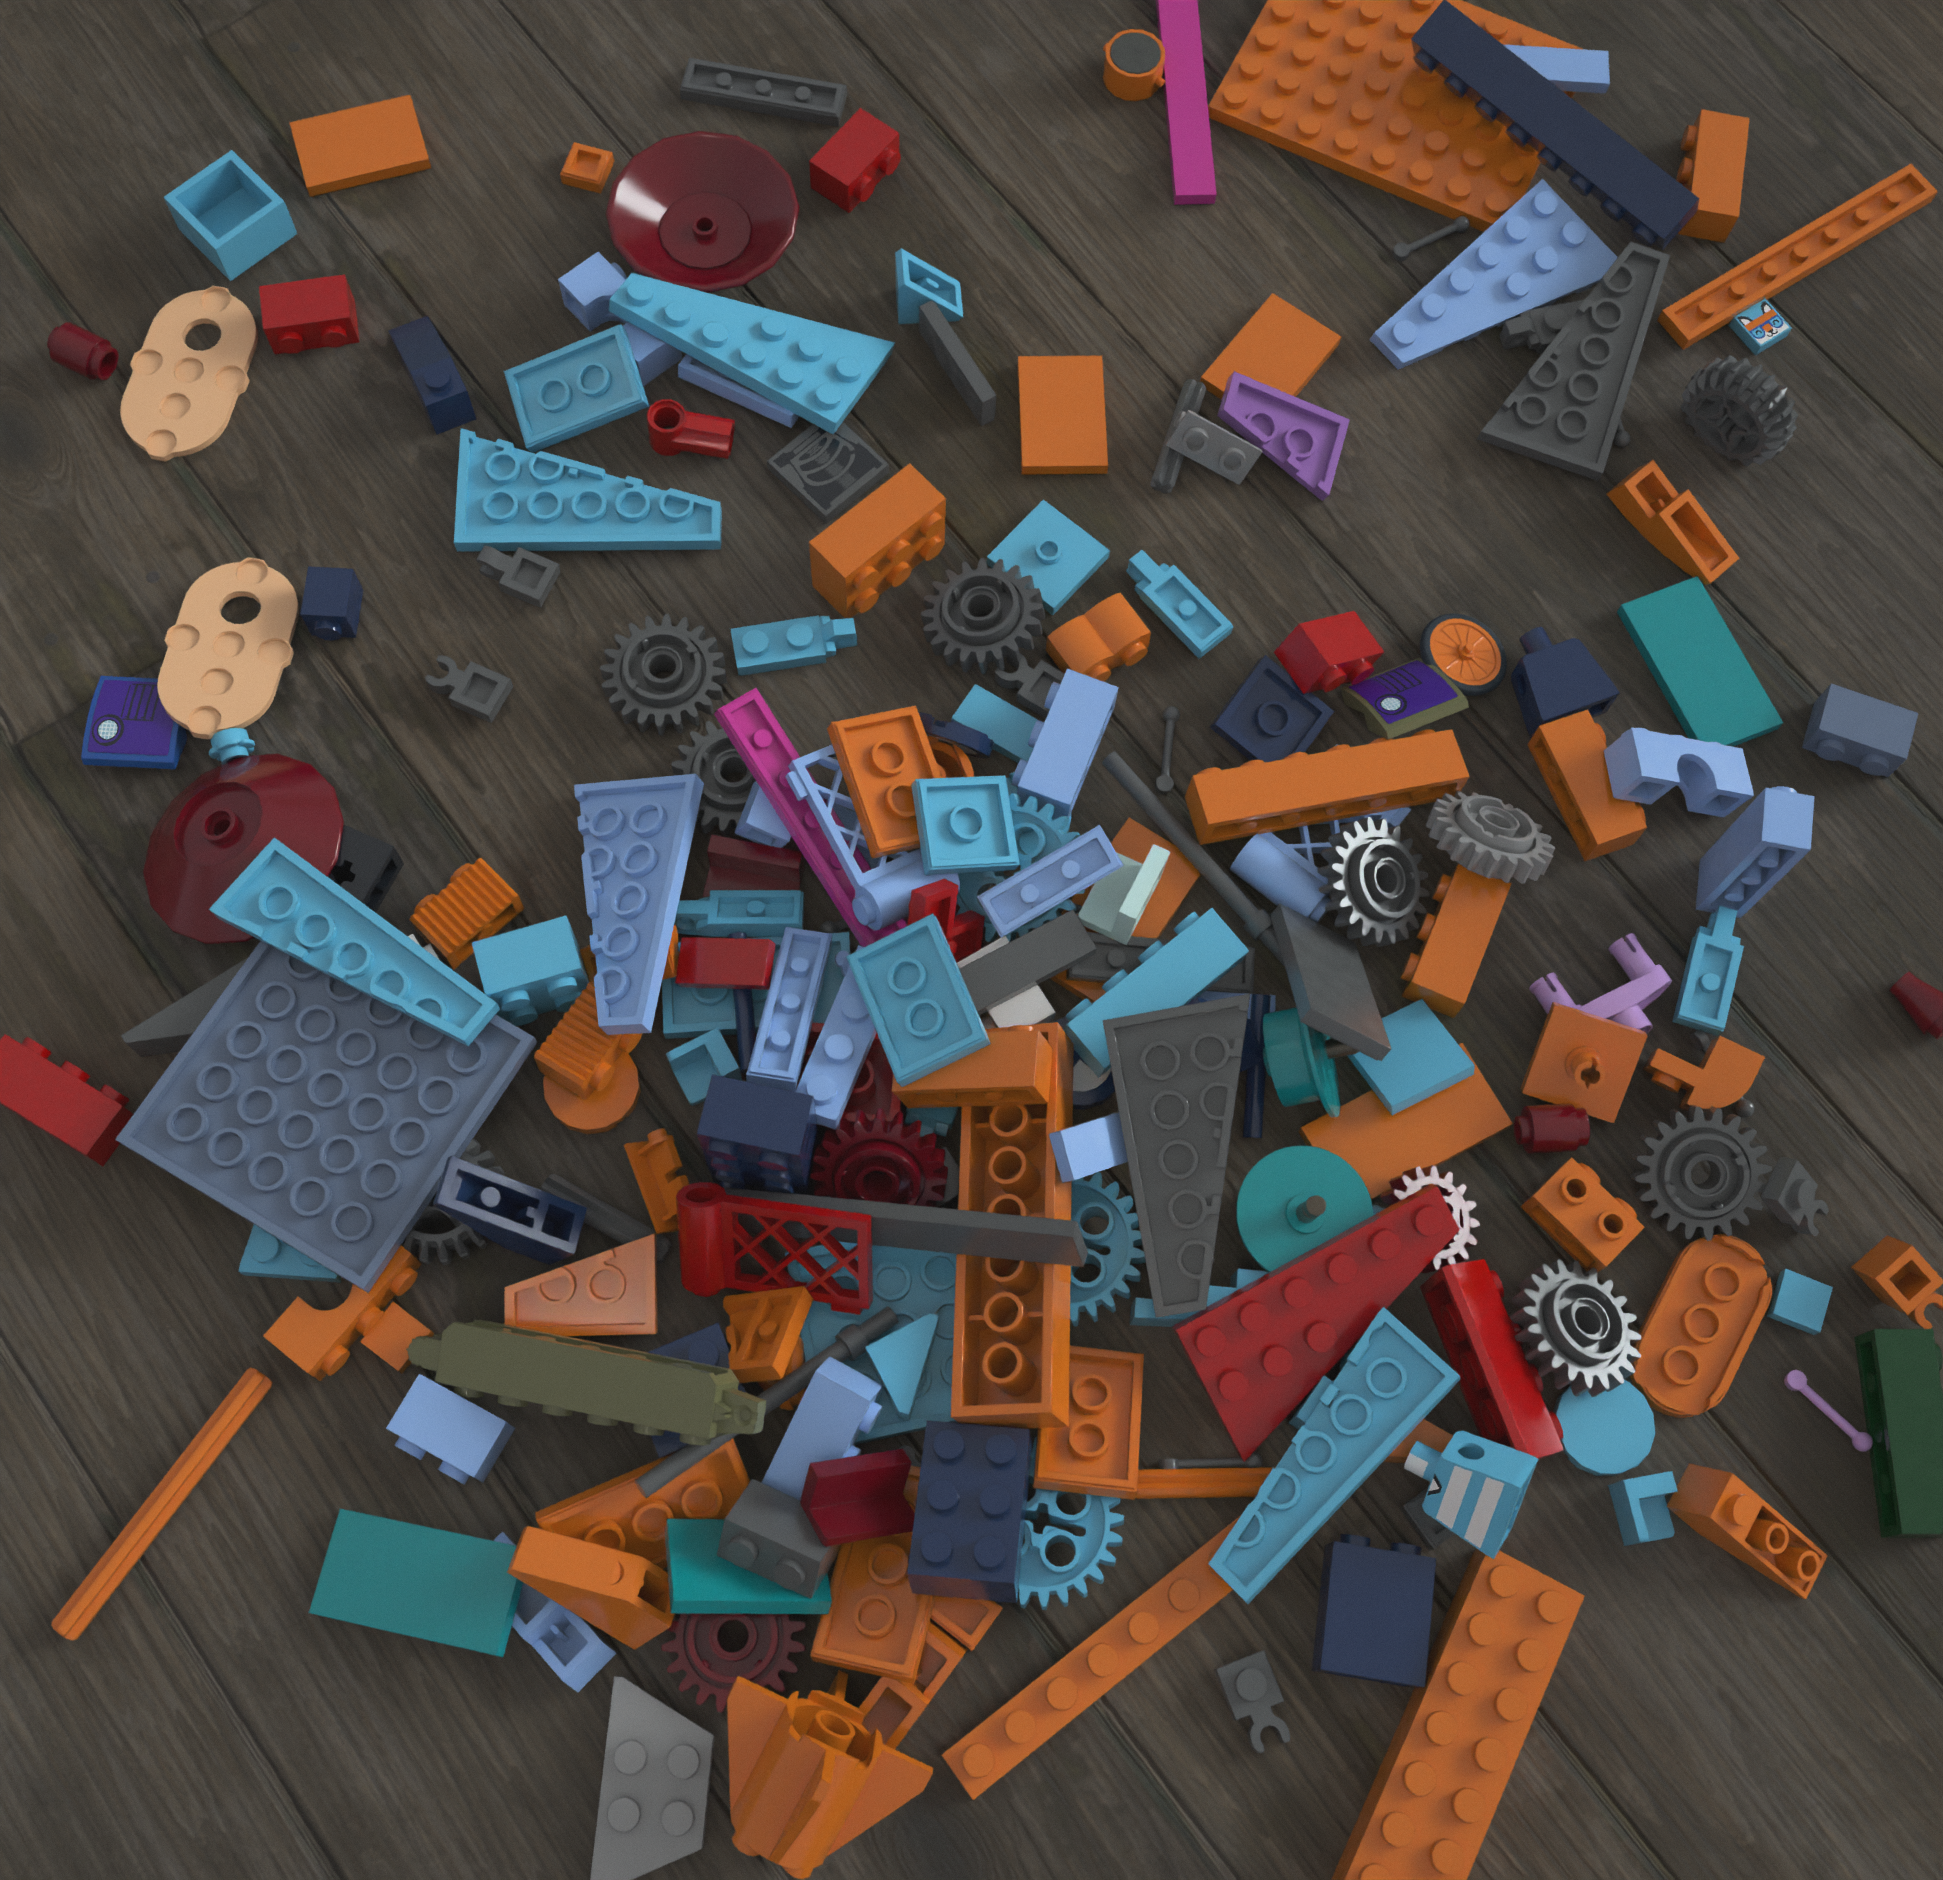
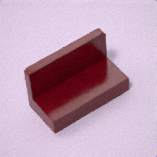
M711 834L707 849L710 868L703 891V898L710 896V890H800L805 870L802 852Z
M904 1449L809 1464L799 1503L822 1545L833 1546L913 1531L915 1513L903 1495L912 1462Z

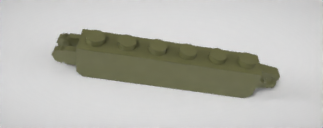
M474 1320L470 1323L454 1322L443 1330L442 1334H435L432 1337L419 1336L416 1339H411L412 1342L406 1349L408 1350V1361H412V1365L416 1364V1367L421 1366L424 1369L436 1371L435 1382L454 1386V1393L459 1396L484 1397L485 1393L498 1395L497 1402L502 1405L525 1407L528 1406L529 1402L543 1404L542 1412L549 1415L572 1416L573 1411L588 1414L587 1422L615 1426L618 1425V1421H624L634 1424V1432L645 1435H664V1431L667 1430L680 1433L679 1441L692 1445H710L712 1438L731 1433L762 1432L764 1425L766 1400L738 1390L739 1380L729 1368L485 1320Z

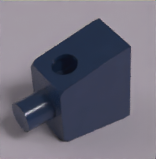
M1543 627L1534 628L1520 637L1519 641L1527 655L1520 658L1511 674V681L1530 738H1532L1540 725L1585 710H1589L1592 718L1608 711L1619 695V691L1579 639L1571 638L1552 645Z

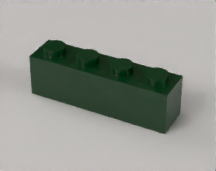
M1933 1329L1870 1330L1854 1337L1866 1429L1867 1434L1871 1436L1873 1441L1869 1452L1881 1538H1943V1393L1939 1373L1943 1362L1941 1349L1935 1343Z

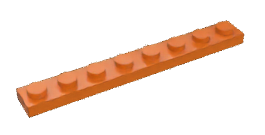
M1909 164L1663 309L1657 321L1684 350L1728 324L1741 312L1763 299H1770L1931 203L1938 191L1912 164Z
M1240 1516L941 1755L972 1800L977 1798L1233 1590L1210 1567L1209 1562Z

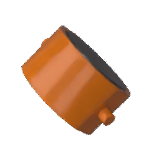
M1129 29L1118 32L1104 45L1103 51L1106 53L1103 81L1106 88L1114 96L1127 101H1140L1150 98L1164 85L1165 80L1162 76L1165 49L1162 42L1154 34L1145 30Z

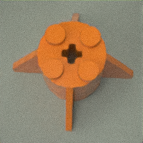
M840 1670L833 1680L828 1693L811 1690L807 1699L798 1698L799 1691L793 1692L787 1699L740 1676H737L727 1697L731 1823L735 1828L732 1842L740 1852L749 1856L761 1855L781 1865L788 1874L798 1879L808 1878L814 1868L823 1864L827 1856L922 1793L933 1774V1767L884 1745L882 1735L877 1727L871 1736L868 1730L861 1725L866 1715L855 1706L844 1701L848 1674Z

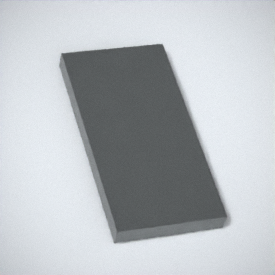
M1279 904L1270 916L1300 1021L1375 1060L1382 1061L1391 1050V1046L1356 943Z

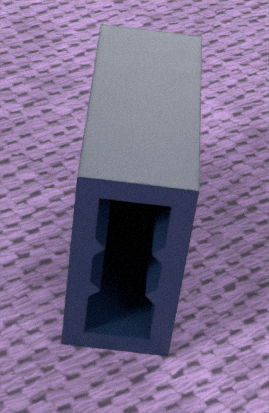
M1340 1534L1339 1542L1333 1541L1324 1546L1312 1671L1409 1688H1424L1436 1558L1421 1556L1422 1547L1391 1543L1390 1550L1370 1547V1538Z

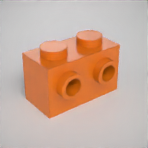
M1571 1157L1534 1192L1521 1208L1574 1260L1579 1261V1264L1586 1271L1594 1267L1598 1273L1607 1267L1645 1227L1637 1220L1635 1210L1627 1202L1617 1197L1614 1198L1600 1185L1601 1180L1593 1169L1586 1164L1577 1163Z

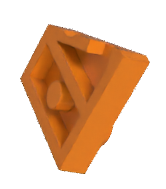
M804 1286L724 1297L723 1308L730 1317V1326L725 1328L727 1342L731 1346V1350L728 1353L729 1366L739 1380V1383L783 1378L813 1302L812 1296Z

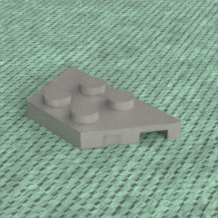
M614 1676L590 1880H633L704 1848L715 1735L681 1715L661 1700L645 1692L625 1677Z

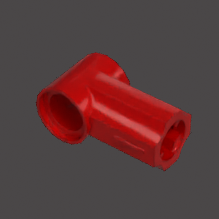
M662 399L650 406L647 412L649 443L658 454L674 456L682 451L725 459H728L731 455L735 420L685 411L680 403L671 399ZM665 426L674 427L671 429H662V427Z

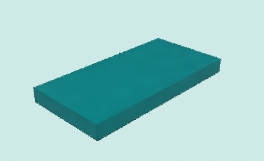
M1698 576L1624 603L1619 607L1617 613L1689 739L1719 742L1721 745L1734 747L1775 731L1783 724L1781 717Z
M340 1509L309 1613L503 1657L523 1586L522 1581L507 1573L516 1546Z

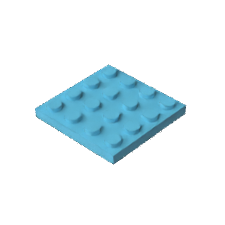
M839 1242L847 1251H850L857 1245V1243ZM823 1245L810 1247L807 1250L824 1269L837 1261ZM872 1245L873 1302L869 1309H863L861 1314L857 1315L831 1311V1303L812 1302L800 1332L804 1343L806 1362L835 1343V1336L850 1325L854 1324L858 1327L887 1306L896 1314L898 1324L870 1342L869 1345L928 1313L939 1316V1325L910 1420L899 1419L882 1387L875 1401L883 1406L871 1431L868 1434L861 1431L854 1445L925 1430L927 1421L958 1423L951 1417L956 1254ZM796 1259L787 1265L789 1275L795 1281L808 1283L814 1278ZM844 1266L831 1275L842 1288L859 1290L858 1280ZM866 1352L853 1361L847 1358L842 1362L881 1384Z

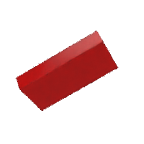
M682 937L675 983L686 988L769 990L776 944L770 939Z

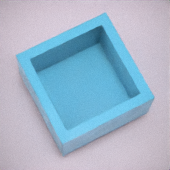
M233 150L164 196V200L179 230L230 281L298 234L285 201Z
M567 915L472 942L485 994L500 1007L496 1015L515 1026L533 1022L538 1018V1014L555 1009L558 1012H568L570 1006L575 1003L576 998L581 995L582 990L586 989L589 983L580 947Z

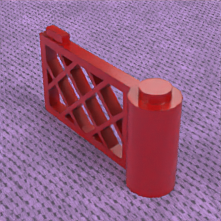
M710 1182L692 1183L682 1187L677 1192L676 1208L681 1283L688 1291L693 1292L697 1296L708 1297L719 1293L725 1287L761 1292L804 1286L812 1296L813 1301L831 1303V1311L860 1315L863 1309L870 1308L873 1302L872 1215L728 1195L723 1187ZM738 1213L753 1215L765 1228L752 1237L738 1223ZM788 1220L798 1221L813 1235L802 1244H799L781 1225ZM836 1227L857 1230L858 1244L850 1251H847L830 1232ZM770 1234L789 1252L779 1262H776L759 1244ZM818 1241L837 1259L826 1269L807 1252ZM747 1252L766 1270L761 1276L741 1273L740 1258ZM796 1259L814 1278L808 1283L795 1281L783 1268ZM844 1266L858 1280L859 1290L842 1288L831 1275Z

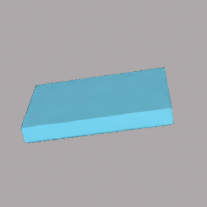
M621 324L504 371L525 447L531 453L649 407L627 331Z
M934 914L920 919L846 956L895 1079L901 1087L991 1044L940 923Z

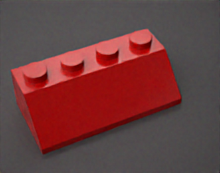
M1485 1259L1450 1264L1440 1268L1420 1286V1289L1452 1369L1460 1375L1458 1383L1479 1436L1538 1458V1460L1563 1451L1564 1449L1561 1444L1563 1430L1554 1412H1548L1541 1396L1543 1382L1535 1365L1532 1363L1528 1364L1524 1357L1525 1355L1521 1347L1524 1342L1515 1339V1336L1522 1330L1519 1324L1513 1322L1507 1314L1501 1299L1504 1297V1289L1498 1274L1494 1270H1489Z

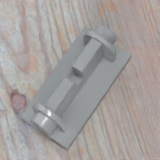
M1181 410L1173 424L1176 429L1166 443V446L1238 485L1241 484L1263 452L1262 449L1254 446L1249 441L1241 439L1190 410L1187 412Z

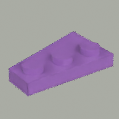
M1234 371L1227 380L1217 416L1251 444L1262 449L1263 454L1323 501L1329 496L1350 419Z

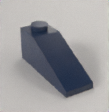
M426 316L389 330L390 337L436 435L476 420L467 389L430 318Z
M450 1156L447 1159L433 1204L505 1249L548 1265L575 1254L587 1208L454 1156Z

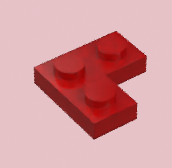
M942 879L913 889L909 903L908 925L934 914L940 923L956 963L981 949L985 916L973 910L955 916L959 885L947 879Z

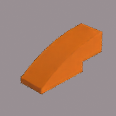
M1654 460L1635 469L1606 493L1624 517L1645 539L1692 577L1698 576L1704 585L1712 583L1740 559L1689 489L1678 494Z
M930 1620L914 1684L881 1677L858 1708L866 1715L861 1725L868 1730L871 1736L877 1727L882 1735L883 1744L896 1749L962 1659L967 1649Z

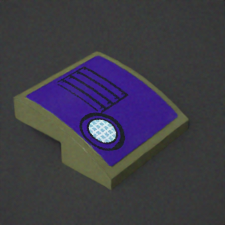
M1420 657L1370 676L1356 685L1350 684L1341 688L1344 704L1364 713L1368 730L1388 740L1469 708L1467 698L1441 670L1434 665L1424 664Z

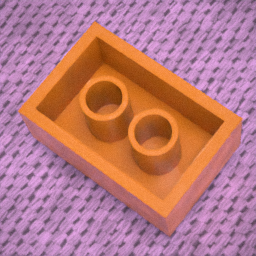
M909 463L809 541L812 586L844 618H852L858 612H867L875 605L879 595L891 586L897 587L909 577L914 567L923 560H932L941 552L945 544L946 498Z

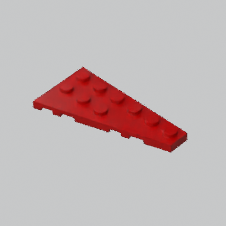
M1430 1184L1209 1305L1206 1307V1310H1200L1172 1326L1231 1442L1244 1462L1365 1333L1378 1312L1383 1307L1387 1309L1458 1233L1460 1229L1438 1186Z

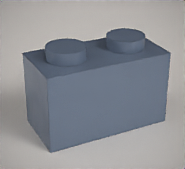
M1830 684L1813 704L1802 748L1815 752L1823 759L1839 760L1859 767L1867 774L1889 777L1908 757L1918 713Z

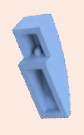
M503 1531L493 1540L517 1546ZM523 1582L512 1623L513 1628L526 1642L534 1647L565 1684L579 1692L617 1653L589 1622Z

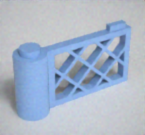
M1405 807L1318 824H1330L1332 835L1340 833L1339 823H1352L1371 817L1373 821L1386 819L1388 828L1399 826L1411 809ZM1308 826L1299 827L1302 844H1286L1273 834L1274 832L1253 836L1232 863L1230 871L1275 905L1282 904L1318 923L1327 913L1325 906L1331 900L1328 898L1329 894L1319 892L1321 886L1328 884V879L1318 873V867L1314 865L1312 853H1321L1322 850L1331 848L1330 842L1310 843Z
M829 745L791 761L788 765L791 772L787 773L785 778L797 800H807L855 890L852 908L857 920L862 925H868L876 931L908 917L911 891L927 884L947 879L959 885V892L960 881L958 873L924 874L921 848L910 853L904 851L879 857L876 868L862 873L853 854L856 844L868 848L864 835L860 834L861 826L858 817H856L853 830H849L836 825L831 816L834 803L855 811L851 798L837 792L843 774L838 760L833 759V757H836L833 746ZM818 764L836 771L831 789L815 784L806 768ZM887 856L894 859L886 863Z

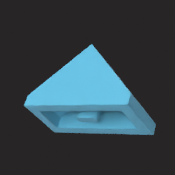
M902 248L895 252L898 324L919 323V306L929 301L936 303L948 322L958 321L963 318L959 281Z
M928 1313L865 1347L866 1355L899 1419L910 1420L939 1325V1316Z

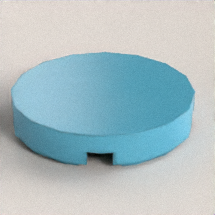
M1624 1380L1625 1383L1609 1392L1604 1391L1596 1397H1592L1588 1391L1579 1396H1574L1570 1385L1557 1398L1553 1412L1557 1416L1563 1430L1561 1444L1564 1453L1569 1457L1568 1460L1577 1468L1596 1476H1615L1637 1467L1649 1454L1655 1437L1654 1415L1645 1396L1626 1380Z

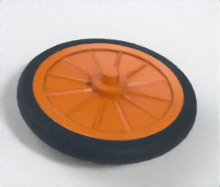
M1454 613L1438 616L1424 628L1420 638V653L1423 663L1434 665L1441 670L1460 689L1463 695H1484L1500 685L1506 673L1507 659L1500 640L1489 627L1473 617Z

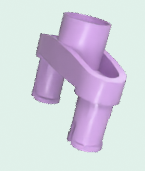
M1631 933L1626 935V942L1623 938H1620L1608 948L1610 954L1615 957L1631 982L1583 1006L1580 1004L1575 1005L1554 972L1546 975L1547 981L1543 977L1536 980L1529 987V990L1535 995L1547 1015L1552 1002H1556L1645 1031L1648 1034L1653 1025L1642 1010L1653 1003L1669 987L1672 980L1661 965L1653 963L1638 942L1635 934Z

